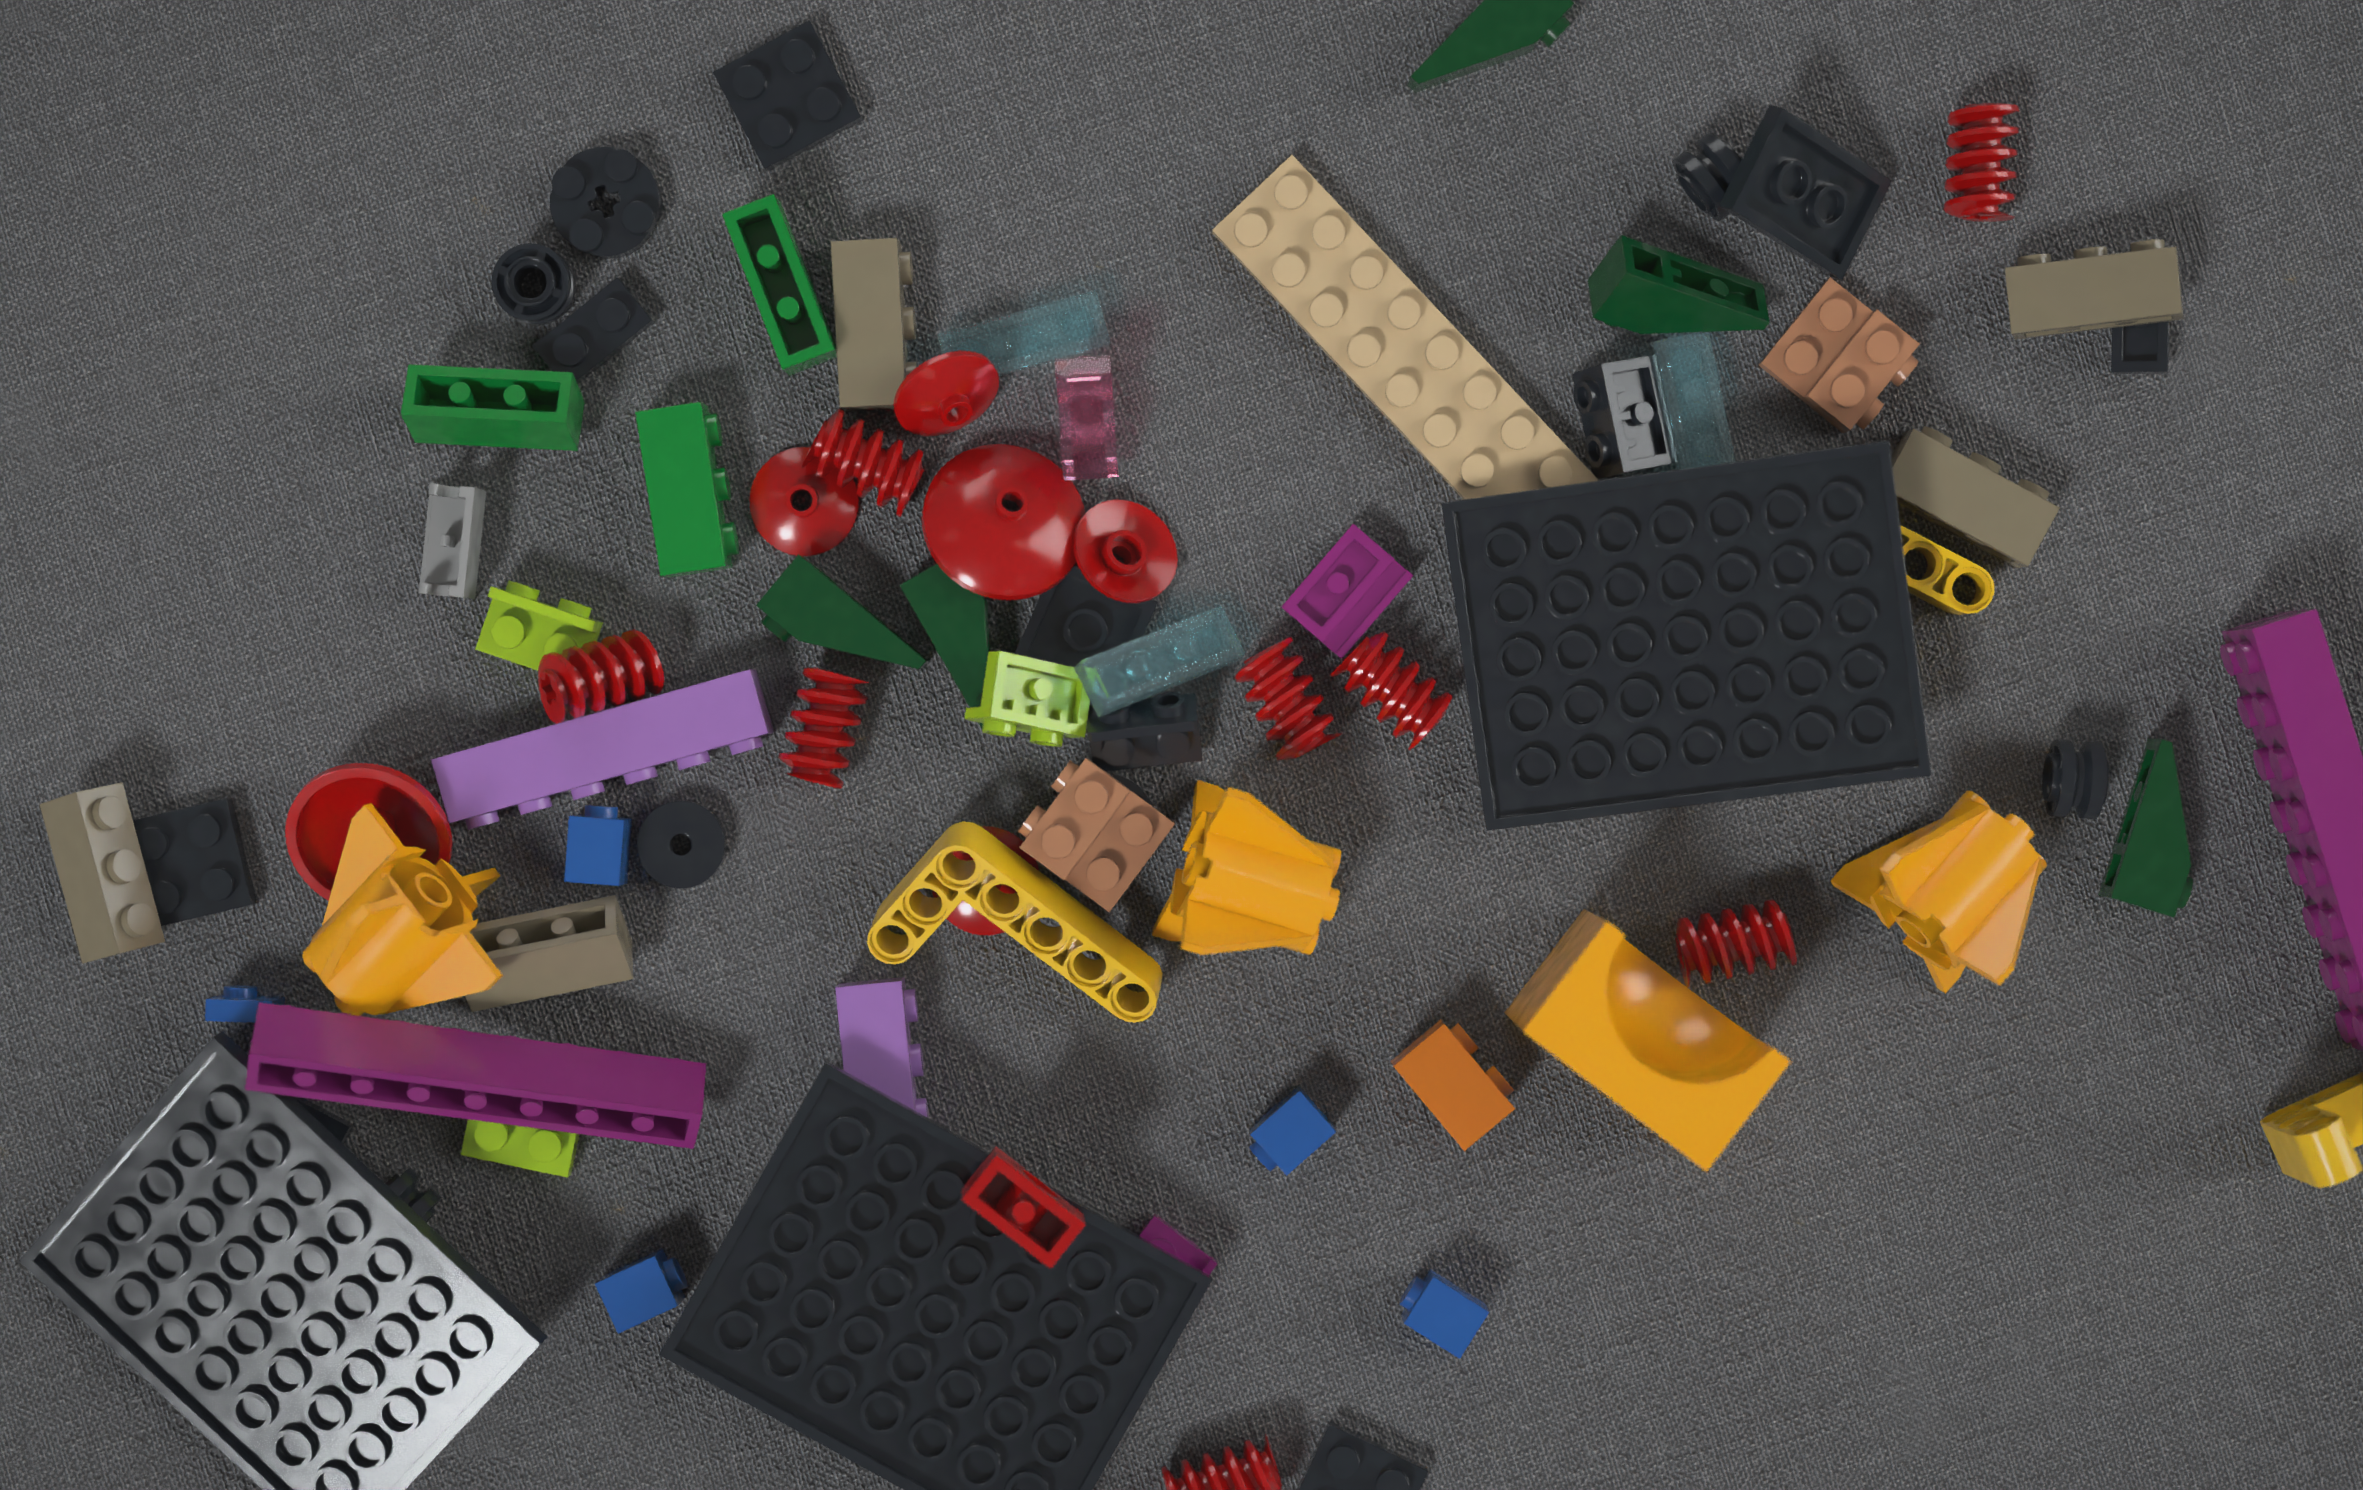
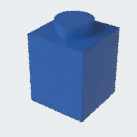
M585 805L584 815L569 816L564 882L610 886L627 884L632 818L618 817V807Z
M1298 1085L1249 1128L1250 1135L1255 1140L1249 1148L1270 1172L1278 1166L1287 1176L1335 1134L1336 1129Z
M663 1248L603 1275L595 1283V1286L619 1334L677 1307L685 1298L682 1289L687 1287V1281L676 1258L667 1259Z
M1431 1269L1423 1280L1415 1276L1399 1301V1305L1405 1308L1401 1314L1405 1325L1459 1359L1489 1314L1485 1303Z

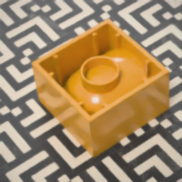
M1583 909L1504 1013L1524 1033L1707 1172L1791 1061L1773 1047L1745 1031L1625 940V934L1611 923Z

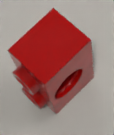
M997 1146L993 1148L961 1189L962 1201L1050 1269L1086 1225L1082 1212Z

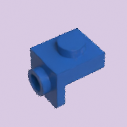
M224 986L223 995L206 999L205 1021L255 1023L259 1002L285 1005V997L257 996L258 987Z

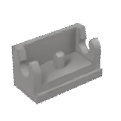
M429 483V499L418 593L475 599L486 491L475 487H454Z

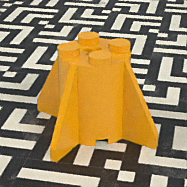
M1198 780L1194 786L1191 827L1182 847V851L1188 852L1183 870L1176 868L1172 892L1153 926L1152 936L1172 942L1181 941L1180 949L1200 955L1277 946L1311 955L1318 940L1321 919L1331 921L1338 906L1340 891L1331 887V884L1340 865L1341 850L1306 839L1250 793L1230 787L1225 791L1217 785Z
M1967 790L1941 819L1845 864L1830 881L1835 888L1874 910L1888 929L1897 922L1899 927L1907 934L1902 943L1924 959L1937 988L1947 993L1960 978L1966 966L1999 986L2012 973L2017 961L2038 877L2047 867V863L2029 843L2034 837V832L2027 823L2014 814H2008L2003 818L1991 810L1988 803L1973 791Z
M372 803L364 805L351 820L324 920L320 929L312 936L310 945L303 951L304 963L311 971L317 973L325 986L335 995L334 1000L337 1007L343 1013L361 1016L364 1012L371 1015H383L489 990L503 975L470 932L478 923V919L473 920L472 913L478 907L476 896L495 882L501 875L495 868H490L461 876L452 865L442 858L435 865L426 859L420 858L426 850L418 847H405Z

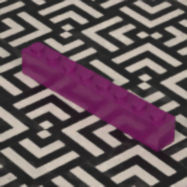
M259 1002L249 1052L245 1090L694 1149L703 1113L706 1063Z

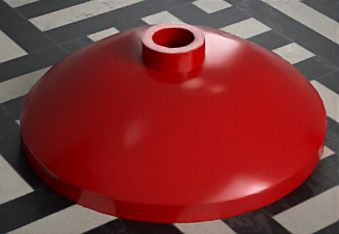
M990 444L975 447L958 454L938 471L929 485L924 499L922 530L926 545L933 559L954 582L984 597L1000 600H1019L1034 597L1050 590L1059 584L1076 564L1073 539L1076 527L1080 519L1085 515V509L1075 485L1054 462L1027 448L1007 444ZM1006 500L1013 501L1019 506L1020 510L1015 512L1008 511L1003 507L1002 502Z
M350 763L335 766L319 773L307 782L293 801L285 825L288 854L296 871L307 885L318 895L329 901L351 820L364 805L370 803L373 804L405 847H418L426 850L420 858L426 859L434 865L441 858L450 864L452 834L449 822L440 804L419 782L390 767L371 763Z

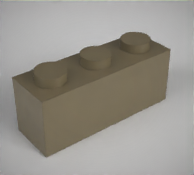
M897 238L831 241L840 408L845 412L894 409L893 404L897 389L907 375L918 367L917 361L908 362L907 340H916L914 306L905 307L904 285H913L911 251L902 252L901 243Z
M2154 239L2131 243V252L2108 255L2107 247H2089L2073 251L2074 259L2051 262V254H2033L2017 258L2018 266L2005 268L2012 336L2016 340L2183 320V303L2176 246L2165 248L2164 240Z
M1923 426L1921 432L1916 429L1904 432L1891 455L1897 504L2014 568L2028 567L2060 509L2058 506L2047 501L2050 493L2028 480L2020 479L2018 484H2015L2000 476L1998 473L2001 470V466L1985 456L1972 452L1970 457L1967 458L1952 450L1950 446L1953 440L1935 429Z
M123 782L75 792L40 804L82 964L165 942Z
M616 895L477 923V926L470 932L503 975L489 990L465 995L471 1012L633 979L632 939Z

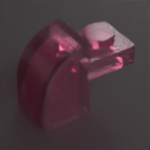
M1080 356L1076 358L1055 359L1060 449L1064 480L1119 477L1111 356Z

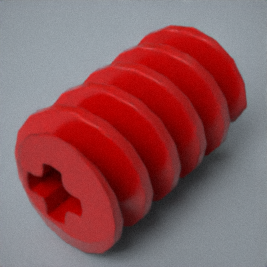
M2007 103L1970 104L1951 112L1947 116L1949 125L1961 131L1950 134L1946 139V144L1949 148L1961 153L1949 156L1945 162L1947 169L1960 174L1945 181L1944 188L1946 191L1960 196L1944 203L1943 210L1945 213L1963 220L1978 222H1998L2015 218V216L1999 211V205L2014 201L2016 198V194L2000 189V183L2014 179L2017 175V172L2001 167V161L2015 157L2018 153V150L2002 145L2003 138L2018 134L2019 128L2003 123L2004 116L2019 112L2020 107L2018 105Z
M839 408L824 421L802 464V468L817 457L818 476L824 478L835 467L838 468L837 485L841 488L845 487L855 477L858 478L856 494L861 498L865 497L876 487L878 489L877 506L883 508L895 497L898 499L896 515L901 518L925 471L922 468L923 451L917 449L906 460L903 459V440L897 439L891 446L884 449L882 448L883 430L877 429L869 438L864 439L862 438L864 420L859 418L848 429L843 428L844 410Z
M635 629L624 632L621 637L612 635L603 638L601 643L594 640L583 644L581 648L573 646L564 649L561 654L552 652L543 655L539 662L538 687L541 701L549 719L556 724L564 722L565 706L574 718L584 716L585 701L591 710L598 712L604 710L606 704L605 695L612 705L618 706L624 704L625 690L629 697L635 701L644 697L645 685L654 695L661 693L664 687V672L659 656L650 640L642 632Z
M1382 631L1369 638L1366 636L1330 675L1335 677L1348 670L1350 676L1344 687L1348 693L1361 686H1365L1366 691L1360 704L1365 708L1380 701L1382 706L1376 717L1380 723L1396 716L1398 721L1392 732L1395 738L1412 731L1414 736L1408 748L1410 751L1444 717L1452 695L1445 692L1431 698L1436 680L1433 677H1429L1415 683L1420 665L1414 661L1400 668L1398 665L1405 650L1398 646L1384 653L1382 650L1389 635Z
M1288 637L1245 660V665L1234 677L1237 683L1254 681L1255 685L1244 697L1247 702L1264 700V706L1254 716L1259 722L1275 721V724L1265 735L1267 741L1285 740L1286 743L1275 755L1277 760L1296 759L1342 735V733H1324L1326 727L1334 719L1332 713L1315 715L1313 712L1323 701L1324 697L1322 694L1304 695L1303 691L1314 679L1312 675L1294 676L1293 671L1304 660L1302 656L1284 657L1283 651L1293 641L1292 637Z
M817 667L804 668L803 675L816 685L815 688L798 689L796 695L810 706L809 709L792 710L790 715L804 727L800 731H788L784 736L798 748L796 752L780 753L778 758L792 768L791 773L785 774L841 789L844 782L834 775L831 769L847 768L849 766L850 760L840 754L837 748L853 747L855 745L856 739L845 732L843 727L861 724L862 718L851 711L849 706L867 703L868 697L856 689L855 685L870 682Z
M1773 899L1765 900L1762 917L1753 904H1745L1741 910L1740 922L1729 908L1722 909L1719 926L1709 913L1700 914L1697 931L1686 917L1679 918L1677 922L1676 951L1680 971L1688 988L1690 987L1691 971L1694 970L1698 971L1705 984H1709L1712 979L1713 966H1719L1728 980L1733 979L1734 963L1737 961L1742 963L1748 975H1752L1755 972L1756 957L1762 956L1770 971L1776 970L1777 955L1780 952L1785 954L1792 966L1797 964L1794 938L1787 916Z
M1266 1434L1264 1438V1451L1259 1452L1253 1443L1247 1439L1244 1440L1243 1458L1238 1459L1230 1447L1225 1446L1223 1447L1222 1464L1218 1466L1207 1452L1203 1453L1201 1471L1199 1472L1194 1470L1187 1459L1181 1460L1180 1478L1175 1479L1166 1466L1161 1467L1167 1490H1282L1281 1477Z

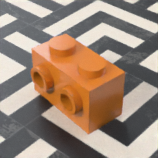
M1440 1019L1390 1062L1465 1151L1515 1110L1514 1106L1506 1098L1515 1090L1494 1065L1487 1071H1484L1471 1056L1479 1047L1459 1023L1449 1030Z

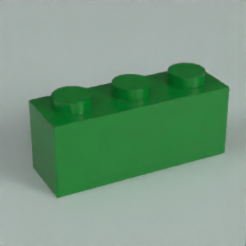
M771 194L723 213V219L782 370L790 376L836 358L837 348L835 340L778 198Z
M408 364L401 416L415 443L578 451L585 401L573 372Z
M702 402L636 411L635 415L660 576L670 578L733 568L731 555L739 554V543L734 522L726 523L722 501L731 500V491L726 468L717 469L714 447L722 446L723 444L718 414H709L708 406Z

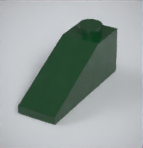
M1484 0L1410 76L1407 86L1417 93L1531 53L1541 42L1548 48L1551 47L1571 26L1572 23L1565 17L1569 14L1574 2L1571 0Z
M1620 235L1588 279L1593 318L1603 321L1607 325L1621 327L1639 334L1764 330L1770 323L1763 284Z
M799 554L756 605L766 613L761 623L785 643L793 636L801 642L921 670L930 662L807 558Z
M935 564L902 583L900 587L970 708L981 707L988 652H991L988 601L984 596L973 593L954 582Z
M2148 739L2098 895L2175 918L2177 908L2183 909L2191 895L2193 879L2188 877L2191 859L2173 744L2163 739Z

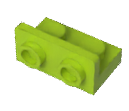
M508 580L506 589L490 587L487 597L492 598L475 650L538 671L539 662L543 655L552 652L561 654L564 649L573 646L581 648L585 643L597 641L603 623L589 618L592 611L591 607L564 598H560L558 607L537 600L540 590Z
M1003 651L988 652L981 707L966 708L964 719L983 723L982 732L986 734L1015 737L1017 730L1030 733V743L1062 747L1063 738L1085 737L1094 672Z
M468 1119L460 1155L568 1178L572 1173L580 1134Z

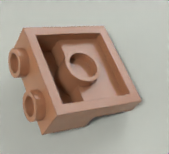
M1830 277L1819 288L1758 365L1839 431L1845 433L1850 431L1855 424L1864 430L1884 406V403L1877 398L1890 381L1897 387L1900 386L1919 363L1912 356V353L1920 343L1879 310H1870Z
M1085 758L1080 766L1070 760L1051 786L1059 795L1048 810L1045 811L1037 805L1018 830L1019 833L1026 837L1019 848L1110 912L1175 825V822L1088 758Z

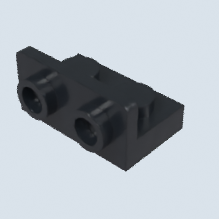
M1656 355L1603 363L1573 374L1575 386L1573 393L1574 402L1580 411L1586 439L1585 455L1592 467L1594 476L1598 480L1678 462Z
M1165 692L1156 695L1154 698L1129 701L1112 698L1104 700L1099 704L1089 705L1087 733L1092 762L1104 771L1203 761L1195 693Z

